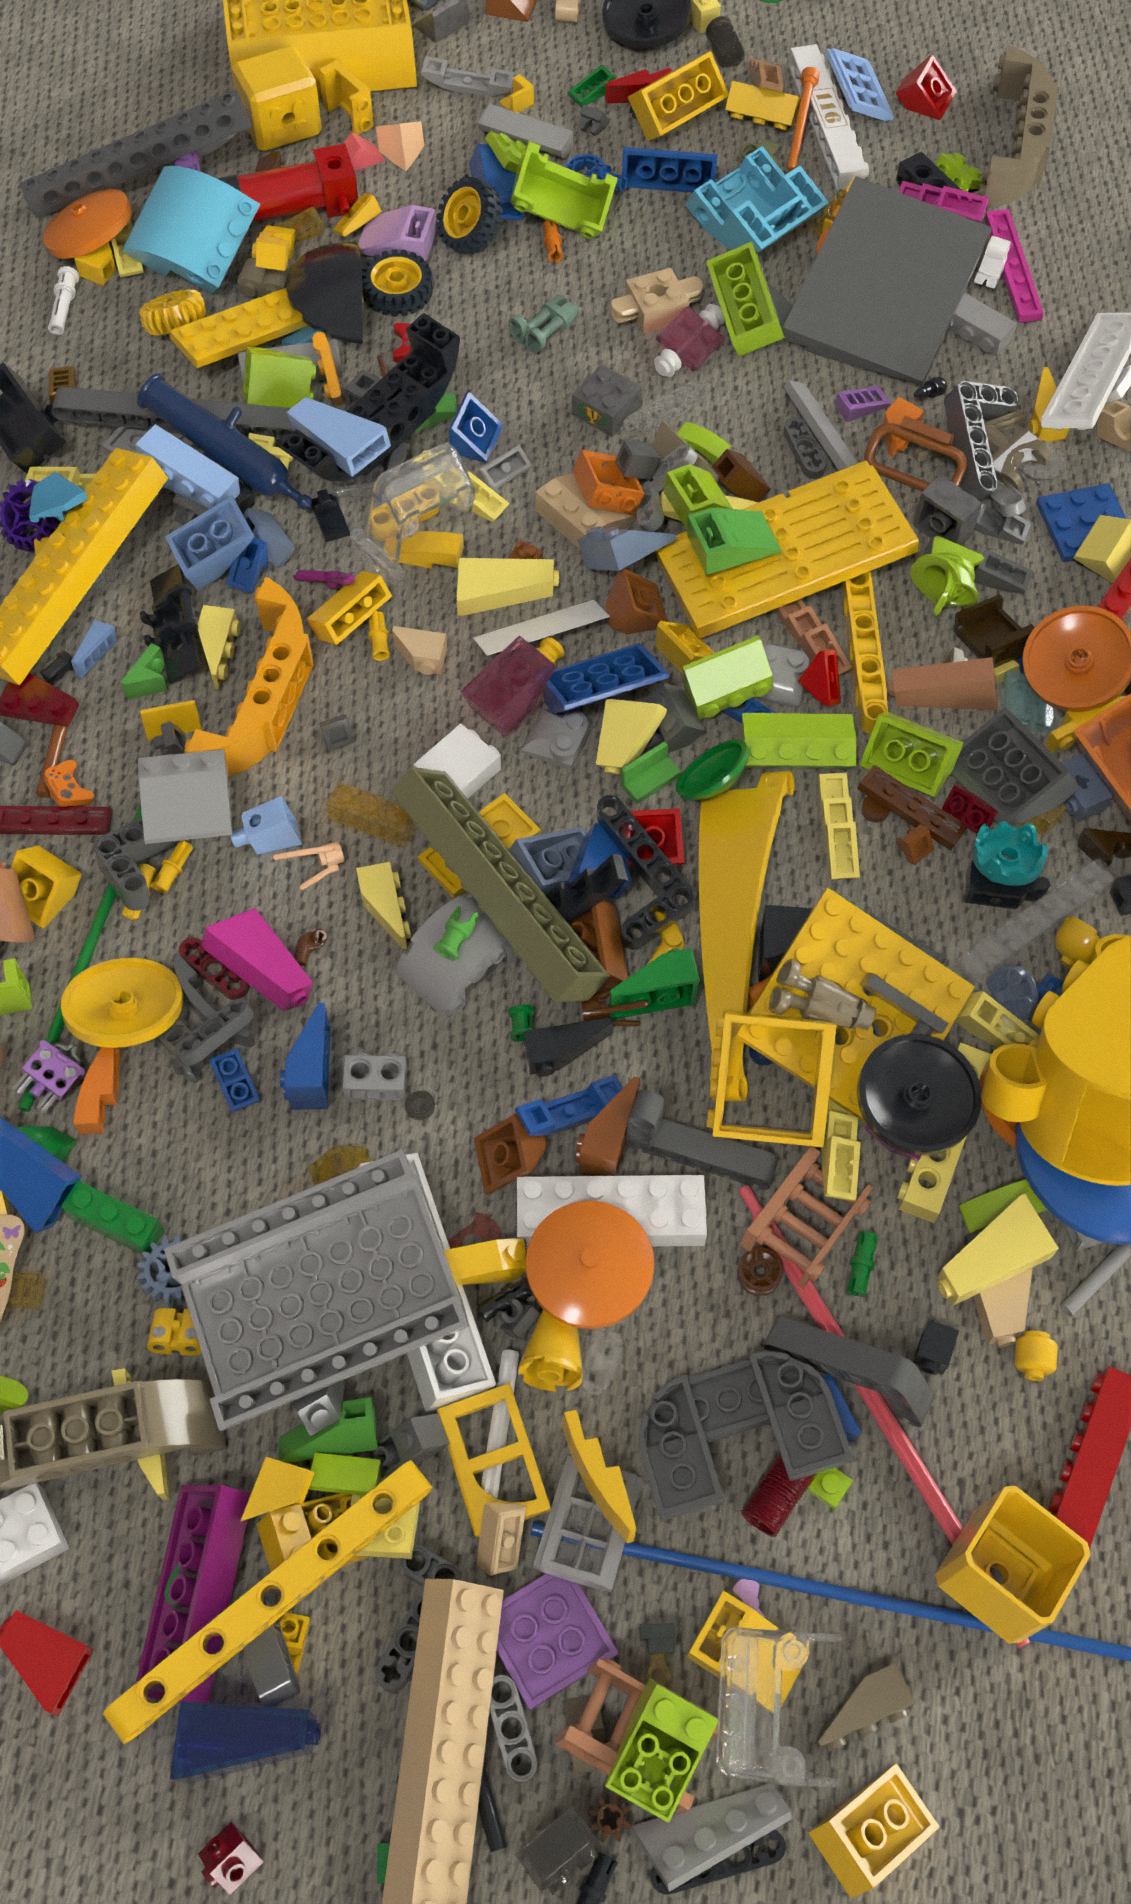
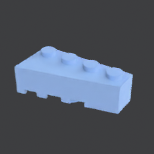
M156 424L135 444L137 453L153 457L166 474L168 480L163 485L166 489L208 509H211L230 496H233L235 499L240 494L239 478Z

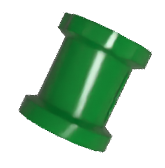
M515 1005L508 1009V1016L512 1020V1031L510 1032L512 1041H524V1031L534 1030L532 1016L535 1011L533 1006Z

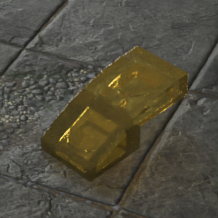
M1061 804L1014 827L1019 828L1025 823H1031L1035 826L1036 832L1044 837L1061 821L1067 806Z

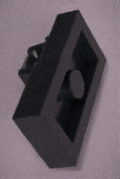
M327 489L317 491V498L312 499L311 508L325 543L350 536L349 528L335 494H328Z

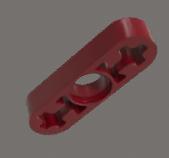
M191 937L185 939L180 944V956L199 976L225 997L235 1000L247 995L249 991L248 983L204 950L201 946L202 940ZM190 948L192 950L197 949L199 955L203 958L200 962L199 958L194 954L189 955L187 950ZM218 963L222 966L221 971L216 975L206 973V969L210 964ZM226 976L235 984L239 982L241 988L238 990L232 988L230 990L229 983L225 980Z

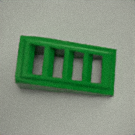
M600 65L567 92L568 96L580 107H583V104L588 105L605 96V83L615 80L616 77L607 68ZM589 89L591 92L588 94L585 90ZM581 93L585 97L581 99L577 94Z

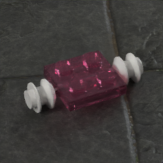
M708 304L705 310L701 311L698 315L687 306L659 334L656 341L666 348L661 352V356H657L654 359L655 369L660 375L672 377L675 371L681 368V362L694 372L720 346L725 338L717 331L719 326L725 322L721 307L715 304Z

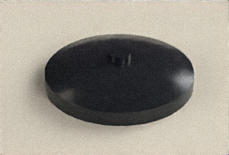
M605 0L602 8L603 24L609 36L622 45L642 49L659 47L673 41L685 31L691 18L690 0Z
M906 1034L885 1041L867 1058L857 1081L858 1105L868 1127L884 1143L908 1154L933 1155L955 1147L970 1133L980 1114L982 1104L981 1087L974 1068L959 1050L936 1037L923 1034Z

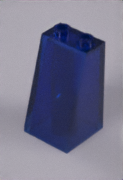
M181 1701L170 1779L179 1783L190 1784L312 1754L313 1745H319L321 1723H317L316 1716L310 1710Z

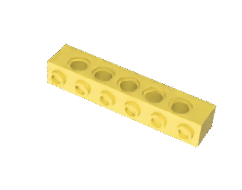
M960 1042L957 1050L970 1062L977 1074L978 1080H980L983 1067L991 1054ZM966 1137L955 1147L938 1153L937 1155L942 1160L940 1162L933 1161L929 1155H922L919 1161L910 1160L907 1172L912 1173L909 1183L903 1181L897 1199L902 1200L899 1210L935 1223L940 1214ZM918 1180H927L931 1183L932 1188L922 1187Z

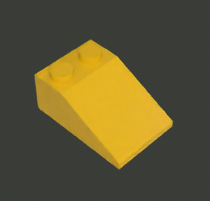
M894 1764L830 1813L808 1834L852 1899L878 1885L940 1827L899 1766Z

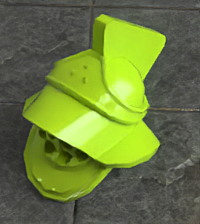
M936 536L934 538L931 554L920 556L912 564L910 573L914 585L936 605L932 613L934 616H938L942 612V608L970 606L979 600V594L974 584V567L981 564L984 557L982 554L943 537Z

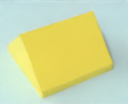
M1100 515L1073 558L1109 582L1114 583L1131 558V519Z

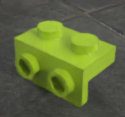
M956 152L954 154L941 153L935 165L961 190L968 192L969 189H979L980 184L985 185V180H982L981 176L982 172L974 166H969L966 163L967 159L963 155Z

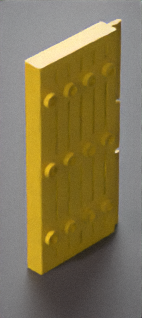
M867 460L789 490V498H786L784 493L741 509L762 511L781 549V553L706 575L689 541L687 531L676 535V540L654 551L658 564L697 638L701 639L917 553L919 546L918 537L874 466H870Z

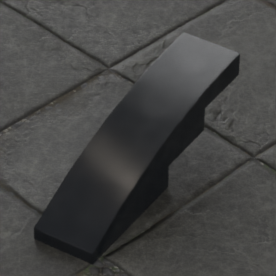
M611 854L597 869L585 868L571 883L560 882L546 895L567 923L592 909L628 881L622 855Z

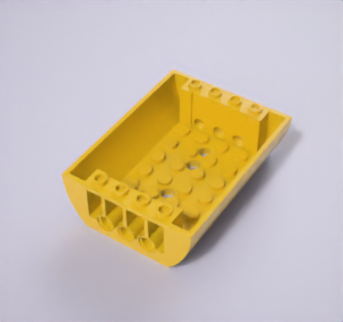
M223 0L231 70L238 61L293 46L298 49L315 78L318 96H322L319 69L335 60L341 62L370 91L417 87L412 28L407 0Z

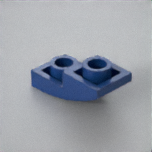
M237 1048L209 1059L232 1113L260 1101Z

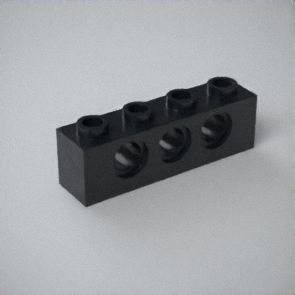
M922 151L899 162L896 180L900 186L902 181L920 186L925 183L939 188L948 186L961 190Z

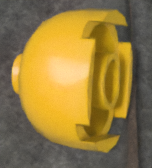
M1067 916L1055 934V947L1062 956L1059 961L1069 969L1078 960L1090 965L1097 941L1101 939L1096 934L1098 931L1074 916Z

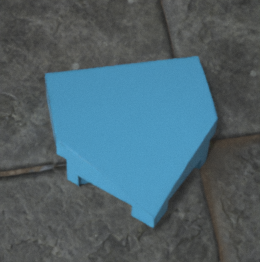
M56 472L52 473L38 482L33 488L30 521L39 522L40 518L45 519L46 517L53 516L59 521H64L63 511H67L87 501L86 492Z

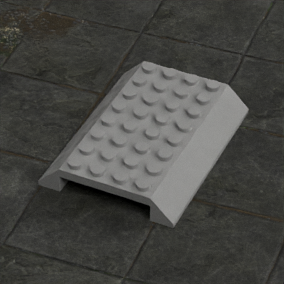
M403 1149L164 1249L172 1278L182 1286L215 1397L211 1398L210 1402L219 1431L226 1430L469 1327L464 1303L420 1185Z

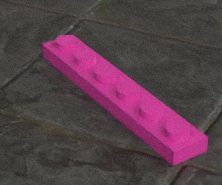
M1009 209L986 211L985 223L987 226L992 227L990 238L996 236L1011 241L1002 275L1018 323L1042 320L1044 312Z

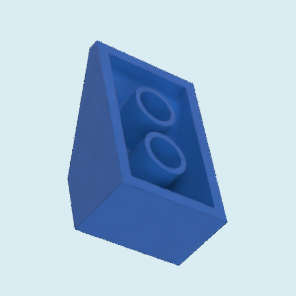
M325 1002L318 1003L286 1058L285 1070H280V1088H284V1100H289L292 1110L328 1109L331 1026Z

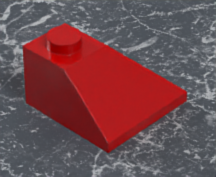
M932 54L902 80L896 95L906 110L941 120L957 91Z

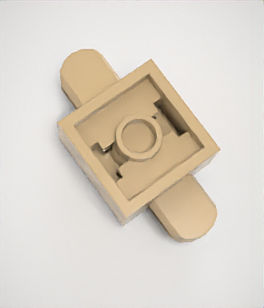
M671 268L626 280L625 296L612 300L611 317L617 323L635 319L643 334L688 322L689 303L702 299L703 283L696 276L678 281Z

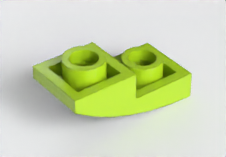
M685 422L677 432L694 451L698 450L713 464L726 449L731 447L730 444L718 435L690 422Z

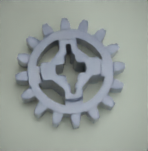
M179 1236L174 1238L173 1243H169L166 1237L162 1238V1245L159 1247L157 1244L151 1243L152 1252H142L141 1255L144 1262L137 1263L138 1272L141 1273L137 1275L139 1285H143L142 1289L145 1295L152 1293L151 1296L155 1303L161 1297L164 1298L165 1305L167 1306L171 1303V1299H176L179 1305L183 1302L182 1297L184 1293L182 1286L172 1278L164 1251L165 1248L179 1243ZM152 1269L155 1270V1273L157 1274L156 1282H154L151 1277Z

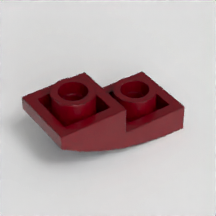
M959 784L953 785L942 807V810L961 820L960 824L977 834L983 824L987 825L990 829L998 813L997 810L983 799Z

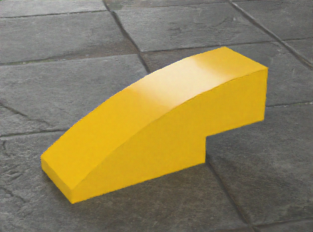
M423 531L391 536L388 538L382 559L433 569L434 564L458 568L459 558H461L464 549L463 534Z

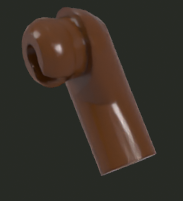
M315 929L299 937L294 959L300 966H307L309 954L325 944L327 933L323 929Z

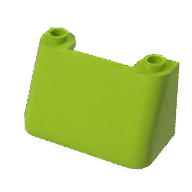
M529 141L521 154L510 200L514 205L513 207L520 212H530L579 232L584 238L593 239V237L599 236L603 230L618 178L606 174L605 179L600 180L596 179L597 175L594 173L590 177L582 175L547 160L548 154L544 153L541 156L539 153L540 145Z

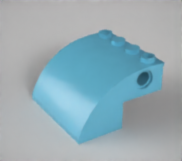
M761 146L747 155L739 168L718 182L714 183L711 179L695 189L685 206L705 231L725 247L733 250L752 241L757 253L827 207L829 202L801 166L785 175L764 147Z
M164 166L122 252L164 277L172 270L204 291L213 294L219 288L260 204L234 187L203 172L181 166Z

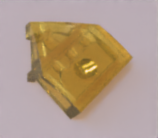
M843 189L837 191L818 217L812 235L820 238L825 218L832 221L835 220L847 195V191Z

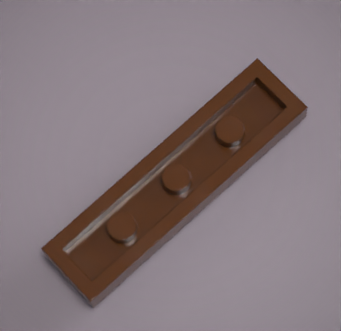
M873 765L857 788L914 827L920 824L928 827L931 838L950 851L967 829V827L960 824L959 820L876 765Z

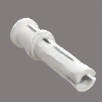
M63 266L58 269L57 276L59 280L53 290L56 298L48 325V330H50L51 334L62 335L64 333L69 304L76 295L75 284L78 283L80 275L77 270L69 266Z

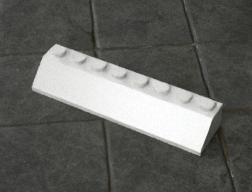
M418 1153L408 1154L406 1157L420 1185L444 1250H448L450 1247ZM371 1162L360 1163L358 1168ZM457 1285L464 1303L469 1327L407 1353L426 1413L480 1394L496 1385L463 1285Z

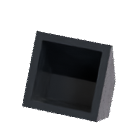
M765 905L760 928L758 982L773 974L813 908Z

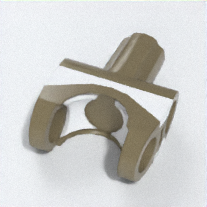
M985 425L996 478L1000 484L1012 485L1018 490L1023 485L1022 479L1016 472L1021 465L1028 462L1046 465L1052 460L1045 445L1027 429L1021 428L1011 438H1008L992 425Z

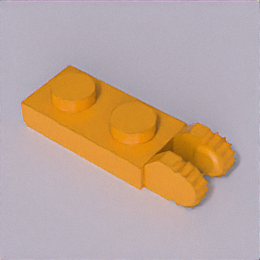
M317 331L312 337V342L316 354L322 358L317 361L321 375L326 374L328 383L323 384L327 399L332 398L335 406L344 403L331 348L326 334Z

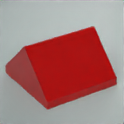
M680 808L630 811L672 865L684 864ZM623 829V837L631 838L634 836L631 830ZM640 851L637 854L642 860L652 858V855L647 851ZM627 860L628 867H633Z

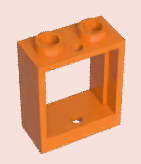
M581 449L572 472L588 507L635 515L644 495L638 479L622 475L615 462L617 456ZM600 482L611 483V484H615L616 486L608 485V484H602V483H600Z

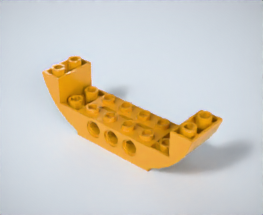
M265 577L261 587H257L254 600L258 605V617L261 619L263 629L274 632V635L268 638L265 655L257 662L256 675L253 680L248 682L244 702H240L237 707L235 722L229 725L226 737L196 729L192 738L187 740L184 748V753L224 749L228 777L243 772L257 764L271 751L277 752L314 666L308 634L304 633L297 605L279 584L268 577Z

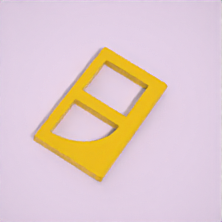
M510 1383L436 1410L450 1442L447 1447L475 1537H480L484 1505L487 1503L524 1505L526 1507L524 1520L552 1510ZM505 1401L518 1442L469 1459L456 1418ZM524 1457L537 1499L526 1502H507L497 1499L486 1493L479 1486L474 1474Z

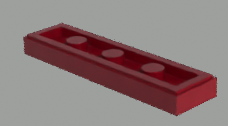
M0 806V834L105 835L110 832L112 809L111 807Z

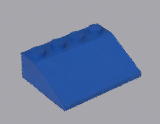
M641 643L539 674L544 703L553 714L558 712L565 713L572 708L590 705L597 700L615 697L622 692L641 689L648 684L669 678V673Z

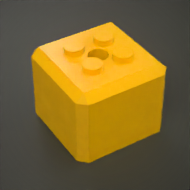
M288 46L235 63L232 68L235 89H237L252 127L247 128V131L257 149L265 152L316 136L320 133L322 126L316 80L297 48Z
M1007 1486L974 1510L935 1575L939 1588L1009 1644L1020 1643L1053 1623L1091 1554L1088 1543L1017 1486ZM990 1567L996 1568L1001 1572L1003 1577L1002 1584L991 1578Z

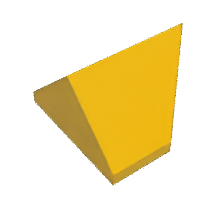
M265 1457L241 1521L289 1505H303L315 1473L305 1468Z

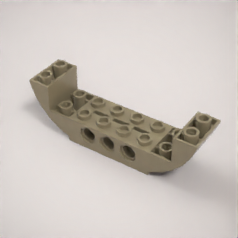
M1007 45L1005 55H1000L998 69H1001V72L995 75L993 88L997 89L996 98L1019 101L1016 123L1019 124L1016 125L1014 139L1017 140H1014L1012 155L1015 156H1012V158L992 156L990 165H985L982 180H985V185L980 184L978 195L989 198L986 208L1009 204L1029 192L1036 183L1040 184L1051 147L1058 83L1053 82L1049 72L1034 57L1010 45Z
M184 1379L134 1381L3 1411V1414H0V1425H3L4 1460L0 1461V1491L188 1448L194 1456L227 1449L224 1430L219 1431L210 1399L215 1397L211 1383Z

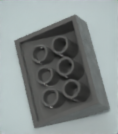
M1006 707L963 741V747L951 772L964 788L983 799L998 811L994 819L998 824L1006 821L1011 826L1018 825L1060 806L1080 789L1071 772Z

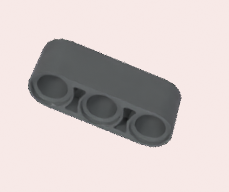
M264 1597V1605L272 1607L273 1604L270 1599ZM277 1620L243 1648L256 1692L266 1709L300 1693L299 1681L279 1620Z

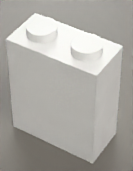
M460 723L414 763V767L446 771L468 799L501 770V755L494 746H488L474 730H468Z

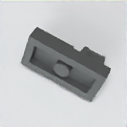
M176 494L173 500L178 505L174 520L182 525L209 510L179 494Z

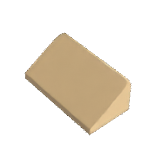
M487 1503L484 1505L477 1565L490 1576L518 1568L526 1511L524 1505Z

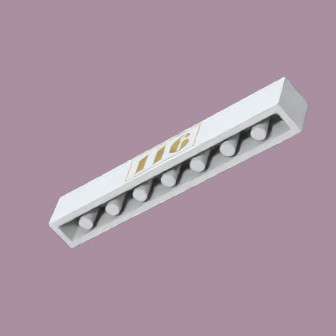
M817 44L791 48L789 69L800 97H802L803 86L800 81L802 70L806 67H814L820 72L819 82L812 89L807 115L837 191L845 190L855 176L862 179L868 177V163L863 160L862 149L857 145L855 131L850 128L849 117L844 113L843 102L838 98L836 85L831 81L830 70L826 68L824 55L820 53Z

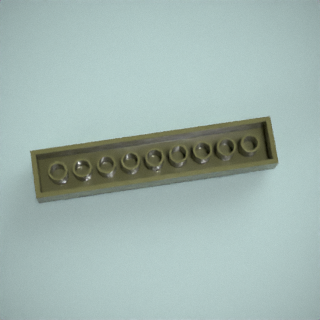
M410 767L391 791L398 800V806L409 814L413 819V825L428 838L431 848L439 852L445 860L446 867L460 879L463 889L470 893L478 902V908L490 917L496 931L511 944V950L526 963L529 973L541 982L547 996L555 1002L589 1001L610 977L607 971L446 771Z

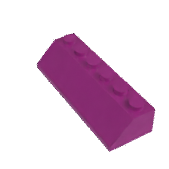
M181 1485L136 1683L229 1607L247 1520L241 1521L251 1493L223 1485ZM177 1564L181 1567L178 1572L180 1575L176 1576L170 1585L169 1599L172 1603L184 1605L181 1607L169 1604L164 1596L167 1582ZM185 1569H188L192 1573H198V1575H192L188 1573ZM221 1636L210 1638L206 1646L208 1654H217L221 1651ZM214 1673L178 1703L207 1707L209 1696L213 1689ZM163 1684L152 1686L149 1690L148 1698L161 1700L165 1694Z

